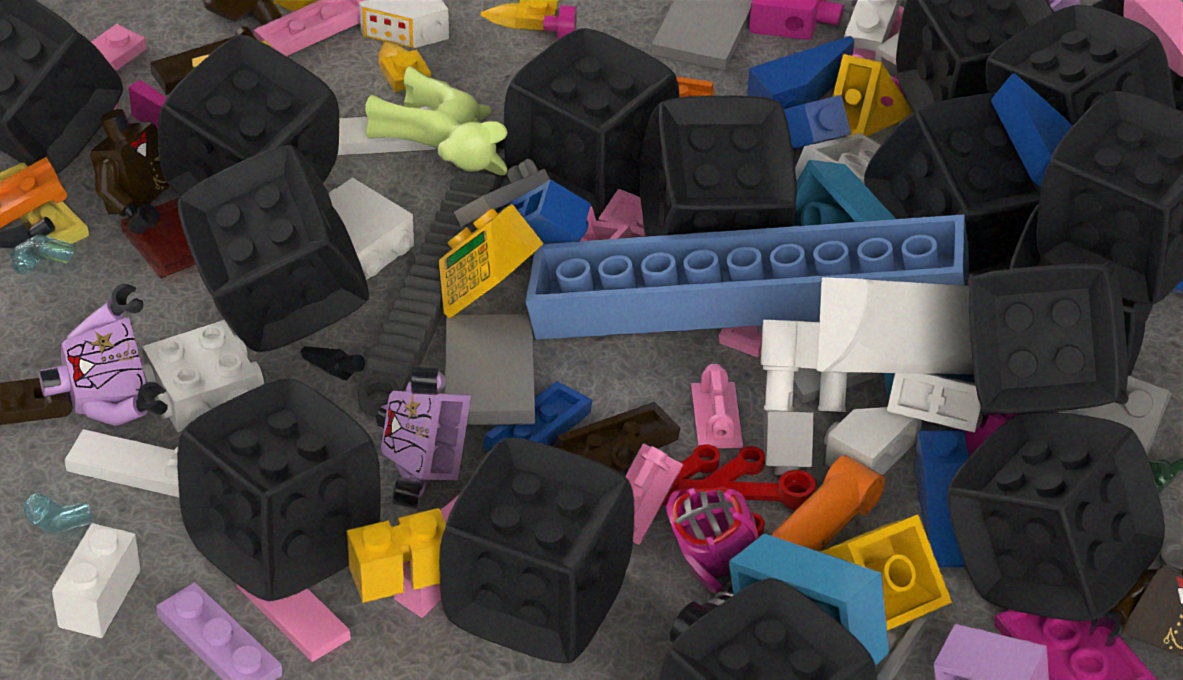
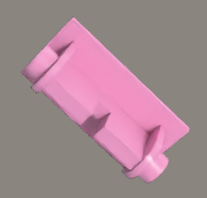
M710 364L701 375V383H691L698 446L709 444L717 449L743 448L735 382H728L727 371L719 364Z
M644 443L625 476L629 479L633 489V542L638 545L642 543L683 467L682 463L668 457L666 453L653 446L649 447Z

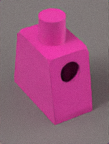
M752 0L749 32L809 40L812 38L818 23L840 26L844 13V4L826 0Z

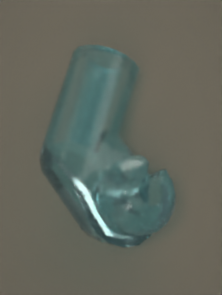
M36 235L14 248L11 253V266L15 272L25 275L31 273L35 264L44 258L69 264L75 245L44 235Z
M33 494L27 498L23 507L26 518L48 533H58L93 523L87 501L63 507L46 495Z

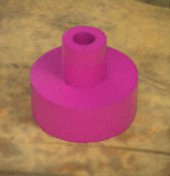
M561 5L559 16L545 15L543 30L557 32V40L576 30L577 6Z

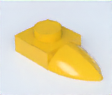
M519 0L518 3H507L482 11L480 15L493 23L505 27L544 31V16H557L558 0Z
M387 41L383 43L379 51V65L394 92L406 89L404 77L408 66L431 78V71L417 50L408 51L394 43Z

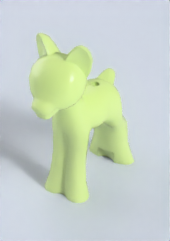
M408 66L404 77V85L406 87L405 106L387 102L375 95H371L367 99L365 109L368 116L366 127L368 139L398 138L438 148V155L443 160L452 162L464 171L477 172L486 169L498 175L507 174L505 162L496 153V143L505 139L507 129L497 121L479 123V121L487 118L492 110L487 105L478 104L470 94L452 88L448 83L430 78L413 67ZM423 106H428V107L432 108V110L419 109V108H421V107H423Z

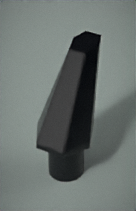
M44 217L34 225L27 222L18 227L0 232V248H42L44 246L42 239L55 231V226L48 217Z
M304 346L301 350L302 357L306 361L342 380L347 381L354 372H360L365 367V360L360 354L348 355L341 349Z

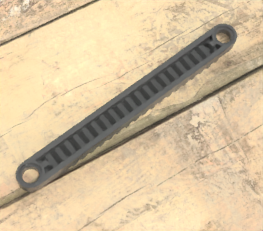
M503 139L496 143V147L503 150L496 153L506 164ZM460 168L456 169L455 179H452L450 182V190H446L445 200L441 201L440 211H436L435 221L431 222L430 232H427L425 236V243H421L420 254L417 253L415 256V265L411 264L410 274L405 277L404 287L401 286L399 298H395L394 309H390L388 321L385 320L383 332L378 334V343L373 345L372 356L369 355L367 358V366L358 385V404L365 414L376 417L378 410L383 405L388 404L389 398L375 400L369 397L370 394L377 391H385L390 394L392 391H406L407 385L411 381L413 366H420L444 311L439 259L452 249L447 242L466 227H468L471 233L477 230L473 222L461 227L454 211L483 195L499 189L506 175H498L486 169L477 172H467Z

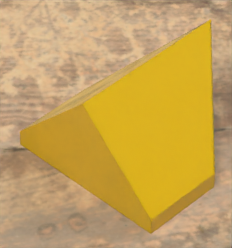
M843 54L833 97L842 96L851 131L850 135L861 133L867 137L904 120L907 116L914 113L882 62ZM884 96L890 97L893 100V105L889 107L884 106L881 103V98Z

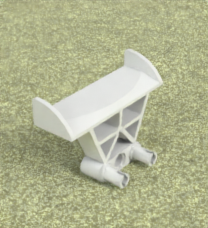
M822 277L820 322L763 320L761 365H763L764 370H767L764 410L793 412L794 371H799V367L821 371L818 410L846 412L847 372L974 374L969 328V286Z

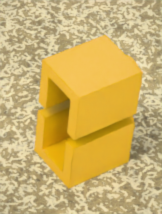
M440 508L399 517L398 525L391 527L389 520L347 530L349 568L363 603L404 593L403 563L409 561L413 590L440 584V545L446 526Z

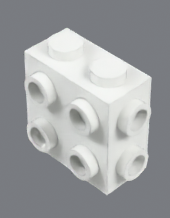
M353 177L329 193L332 206L341 217L351 238L366 280L378 274L382 268L400 255L407 253L414 246L412 213Z
M225 320L142 346L144 356L142 368L146 383L154 382L167 390L165 393L157 395L155 401L161 400L168 405L167 411L160 416L163 420L170 418L177 432H181L189 423L203 413L249 390L264 385L259 365L255 361L250 363L247 358L244 341L237 335H233Z

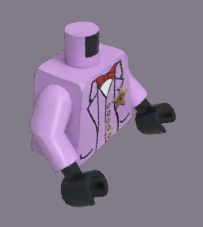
M129 284L118 285L112 292V301H108L89 315L67 336V340L61 343V361L63 366L39 370V379L44 397L69 392L75 413L86 414L88 418L112 426H120L143 417L147 414L148 410L157 415H162L167 411L168 405L161 400L154 401L157 395L165 393L167 390L157 383H146L129 317L123 318V312L136 314L143 309L144 304L140 299L135 298L128 304L126 303L128 295L135 292L136 287Z
M413 366L411 381L408 383L406 391H392L389 395L388 404L383 405L377 412L376 423L380 429L384 430L381 444L382 454L395 462V466L401 475L395 483L392 497L393 504L417 509L418 497L424 493L430 480H458L471 395L438 393L444 389L446 383L444 375L439 372V367Z

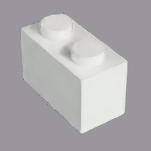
M94 523L90 525L52 590L58 627L99 638L104 636L140 572L136 535L134 533Z

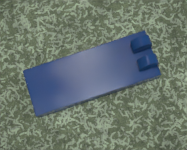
M556 381L534 398L535 424L497 425L485 434L484 449L490 451L504 438H521L550 445L557 440L558 435L569 431L591 412L592 399Z

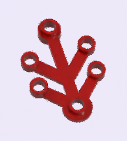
M703 444L696 447L691 456L680 462L683 464V467L662 506L667 505L674 491L686 490L688 493L687 490L693 487L695 490L725 487L740 492L745 500L781 501L787 508L797 510L815 492L816 482L811 474L802 470H791L784 473L779 483L736 482L735 480L744 474L757 475L763 471L765 462L764 452L754 446L745 447L739 451L736 458L718 469L720 464L719 450L713 445ZM702 457H709V458H712V459H711V460H702V459H700V458H702ZM747 459H754V460H756L757 462H752V463H751V462H747V461H745V460H747ZM697 472L712 473L703 480L689 479ZM752 512L758 536L760 537L764 534L765 521L762 516Z

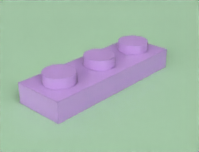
M195 582L156 606L158 618L223 680H276L283 675L282 664Z

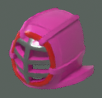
M693 487L687 490L688 493L686 490L674 491L669 498L666 510L683 556L696 579L710 592L718 593L723 590V587L714 577L730 574L729 561L759 538L753 514L744 496L733 489L718 487L695 490Z

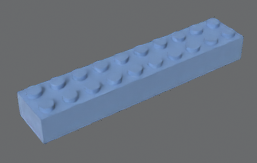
M964 215L543 244L534 253L526 305L536 340L763 325V320L820 322L822 277L969 286V249Z

